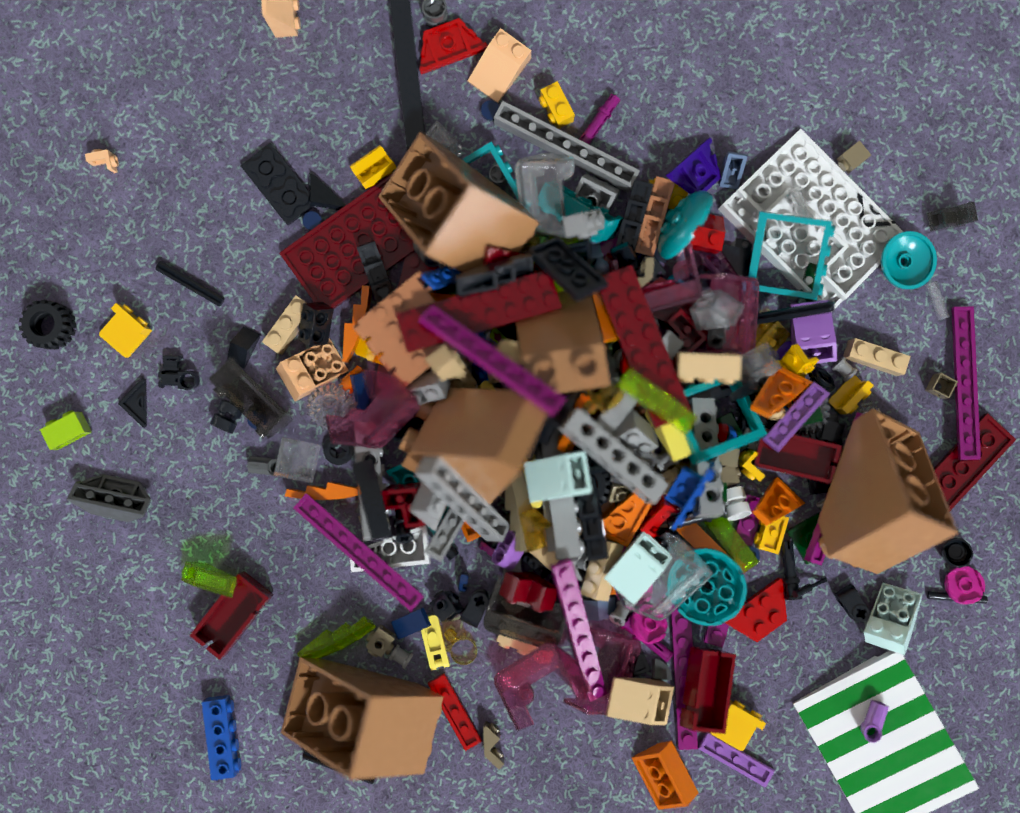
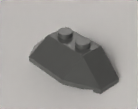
M105 474L88 478L82 482H75L67 497L69 502L92 515L131 522L144 517L151 502L141 482Z

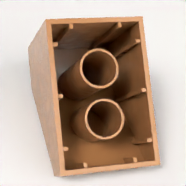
M419 132L378 196L425 255L464 273L483 266L486 245L519 252L523 245L533 238L535 228L540 223L522 204L438 141L422 132Z
M554 281L562 308L515 322L523 364L521 367L562 396L571 395L574 392L602 390L610 385L604 342L592 296L590 295L576 302Z
M449 388L445 399L421 405L416 417L425 422L419 432L411 427L407 431L399 446V449L408 453L401 466L415 473L423 457H441L490 505L521 471L547 413L516 390Z
M875 409L855 419L818 519L822 537L819 538V545L823 553L830 559L834 558L848 563L855 568L859 567L878 574L958 534L920 433Z
M300 657L281 734L350 780L424 774L428 757L432 752V741L437 721L442 712L443 696L419 683L318 657Z

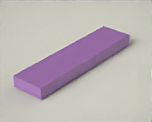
M813 381L789 408L785 416L764 436L763 441L779 452L830 393Z
M705 732L698 745L699 750L765 788L775 772L773 768L749 754L734 748L709 732Z

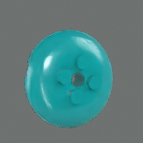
M703 190L691 193L682 199L673 210L670 209L667 212L666 220L660 229L657 243L658 254L662 258L667 260L681 252L694 238L692 234L697 226L703 225L713 203V196L708 191Z
M698 548L686 552L673 564L668 576V593L670 599L677 607V611L686 619L699 625L716 626L729 621L740 612L745 603L747 584L741 568L730 556L716 549ZM709 581L712 589H707L703 583Z

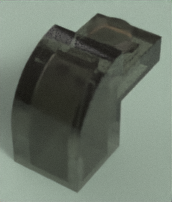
M975 202L941 208L927 213L930 232L954 229L978 221Z

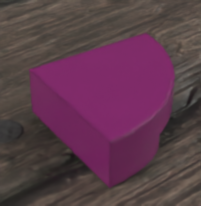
M481 541L479 544V548L492 557L495 548L484 541Z

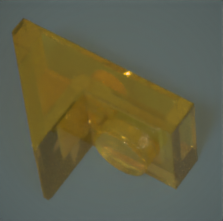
M535 508L520 512L519 517L527 551L531 552L546 547L543 529L551 527L552 524Z

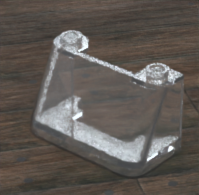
M543 153L522 158L515 165L519 203L540 222L535 228L534 237L566 238L562 217H565L562 180L571 177L574 172L573 156Z

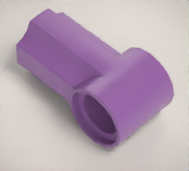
M871 700L865 720L860 725L861 733L871 743L878 742L882 738L881 730L889 709L888 705L877 700ZM869 728H875V732L872 735L866 734Z

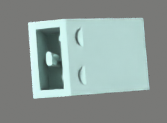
M585 451L524 463L530 503L587 495L592 492Z
M641 532L632 539L604 579L634 605L664 571L673 556L649 534Z
M882 583L864 630L865 642L905 655L913 632L922 594Z

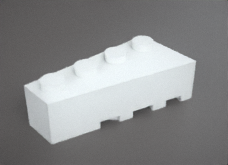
M427 525L410 530L413 534V540L409 543H397L396 536H393L392 538L368 545L373 552L392 568L431 564V557L424 553L429 544ZM350 559L351 572L364 571Z

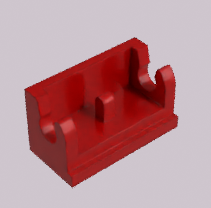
M663 493L657 503L652 504L640 524V531L656 537V531L659 526L673 512L678 514L680 507L665 500L666 494Z

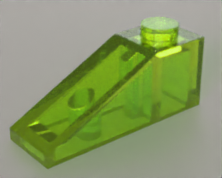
M186 561L182 570L181 580L191 586L232 597L237 578L207 563Z

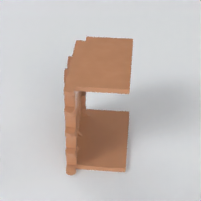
M421 271L413 275L353 326L363 341L369 336L371 337L366 345L375 356L381 352L384 353L379 360L388 371H391L393 368L397 369L391 375L403 389L423 373L432 370L425 359L445 344L448 350L452 348L454 351L456 350L454 346L445 342L410 353L406 351L395 313L435 302L429 295V292L433 289L430 286L425 289L417 280L423 274Z

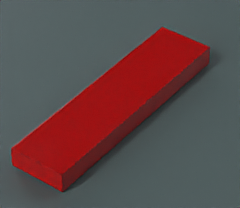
M443 673L429 681L427 684L430 689L443 696L442 711L464 750L467 751L482 742L479 733L446 674Z

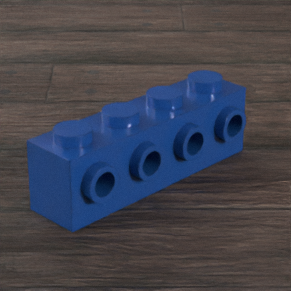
M230 695L209 697L202 701L211 781L234 778L239 773V770H241V759L237 757L239 741L235 739L234 733L237 725L236 720L232 717L234 702L230 700Z

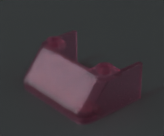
M691 241L683 249L685 260L678 261L673 266L674 279L642 287L651 312L692 302L700 298L702 287ZM610 260L612 272L619 270L617 260Z
M700 274V278L711 280L710 290L714 296H719L718 315L727 314L730 330L726 331V342L722 348L715 349L709 346L707 342V350L695 349V353L738 356L753 355L756 347L759 302L758 280L752 277L730 274Z
M365 370L363 373L369 394L374 401L366 410L354 408L344 417L326 415L325 419L332 443L381 448L420 409L418 399L394 375Z
M589 627L591 633L595 634V646L600 648L598 661L607 695L589 702L582 685L577 690L576 698H564L563 702L585 714L606 715L613 677L632 678L641 651V642L604 628Z
M550 642L541 645L500 670L494 676L495 687L517 731L534 725L526 708L534 700V691L531 684L559 668L562 675L566 677L575 697L592 691L579 663L555 643Z

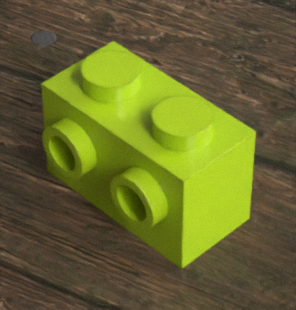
M71 410L62 415L63 418L45 423L46 426L41 428L40 432L50 450H59L92 433L82 412Z

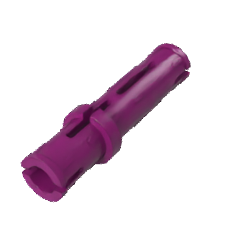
M611 93L603 106L598 108V113L579 140L590 145L606 120L611 118V113L621 101L616 95Z

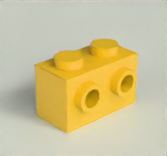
M558 81L540 90V97L538 99L541 106L546 108L548 112L547 117L551 125L554 124L556 128L560 129L574 122L575 114Z

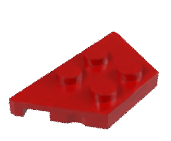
M460 18L423 31L420 74L423 75L484 52L488 44L477 37V34L472 29L466 27V24Z
M782 578L775 579L747 599L740 612L734 618L724 623L744 634L749 639L759 642L786 622L787 614Z

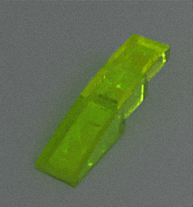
M631 369L627 370L617 385L646 409H650L661 419L671 423L684 434H688L698 418L675 399Z
M726 518L713 519L710 523L704 521L729 556L739 565L743 573H746L759 563V560Z
M363 616L352 626L345 622L334 632L326 629L300 650L297 655L298 657L307 658L327 656L361 639L376 628V625L372 620Z

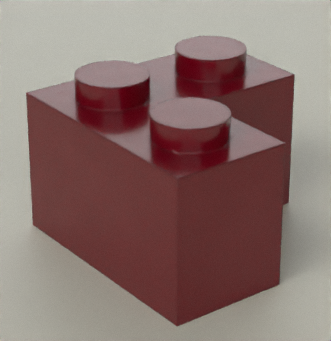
M682 309L675 312L662 324L667 331L670 330L684 342L677 353H692L707 339V336Z
M422 482L393 484L381 490L386 510L402 509L405 528L423 527L426 525L410 511Z
M506 572L499 594L506 598L505 600L508 603L517 604V602H523L531 605L533 610L543 612L544 610L553 609L558 592L555 585L533 572Z

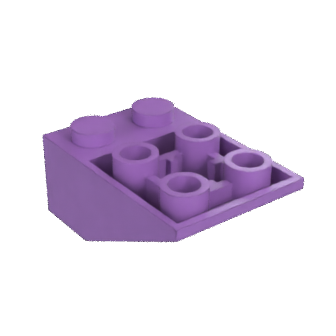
M829 300L790 304V307L825 302ZM831 312L790 319L792 345L799 344L808 359L818 358L819 361L817 363L837 361V343Z

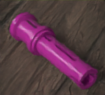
M628 614L625 619V625L620 626V628L628 631L634 640H638L630 626L632 615ZM661 642L654 643L655 645L644 643L665 662H668L674 654Z

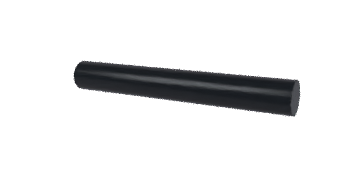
M928 591L927 593L928 599L954 601L944 592ZM981 596L982 598L975 602L987 604L988 598L987 596Z

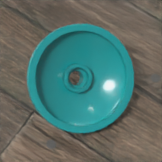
M906 231L894 235L885 244L881 254V268L884 276L892 285L900 289H916L923 286L931 279L937 265V254L932 242L923 234L914 231Z

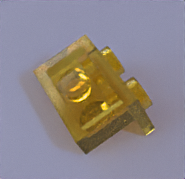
M779 321L759 324L758 328L748 336L743 346L751 350L761 361L767 363L791 334Z

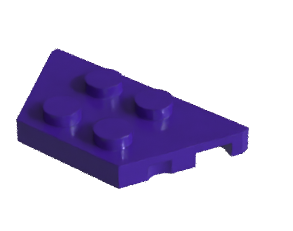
M711 137L702 142L666 174L668 179L689 194L703 190L708 191L721 178L716 154L712 155L710 144L713 143Z

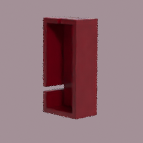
M793 435L785 446L777 452L761 438L757 441L755 451L758 455L753 459L752 464L756 467L831 484L837 467L831 466L830 463H838L842 446Z
M245 571L240 572L189 636L201 646H205L212 640L214 643L209 645L206 650L221 660L228 654L274 594Z
M690 646L682 703L685 704V708L681 710L680 726L691 731L726 734L736 654L722 650Z

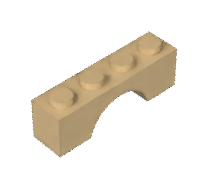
M444 344L425 359L441 381L450 380L449 388L477 389L475 387L477 384L476 380L453 348L448 350Z

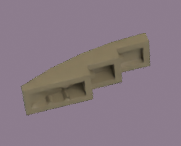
M521 470L505 488V510L510 511V531H515V551L517 552L535 550L532 506L529 501L523 470Z

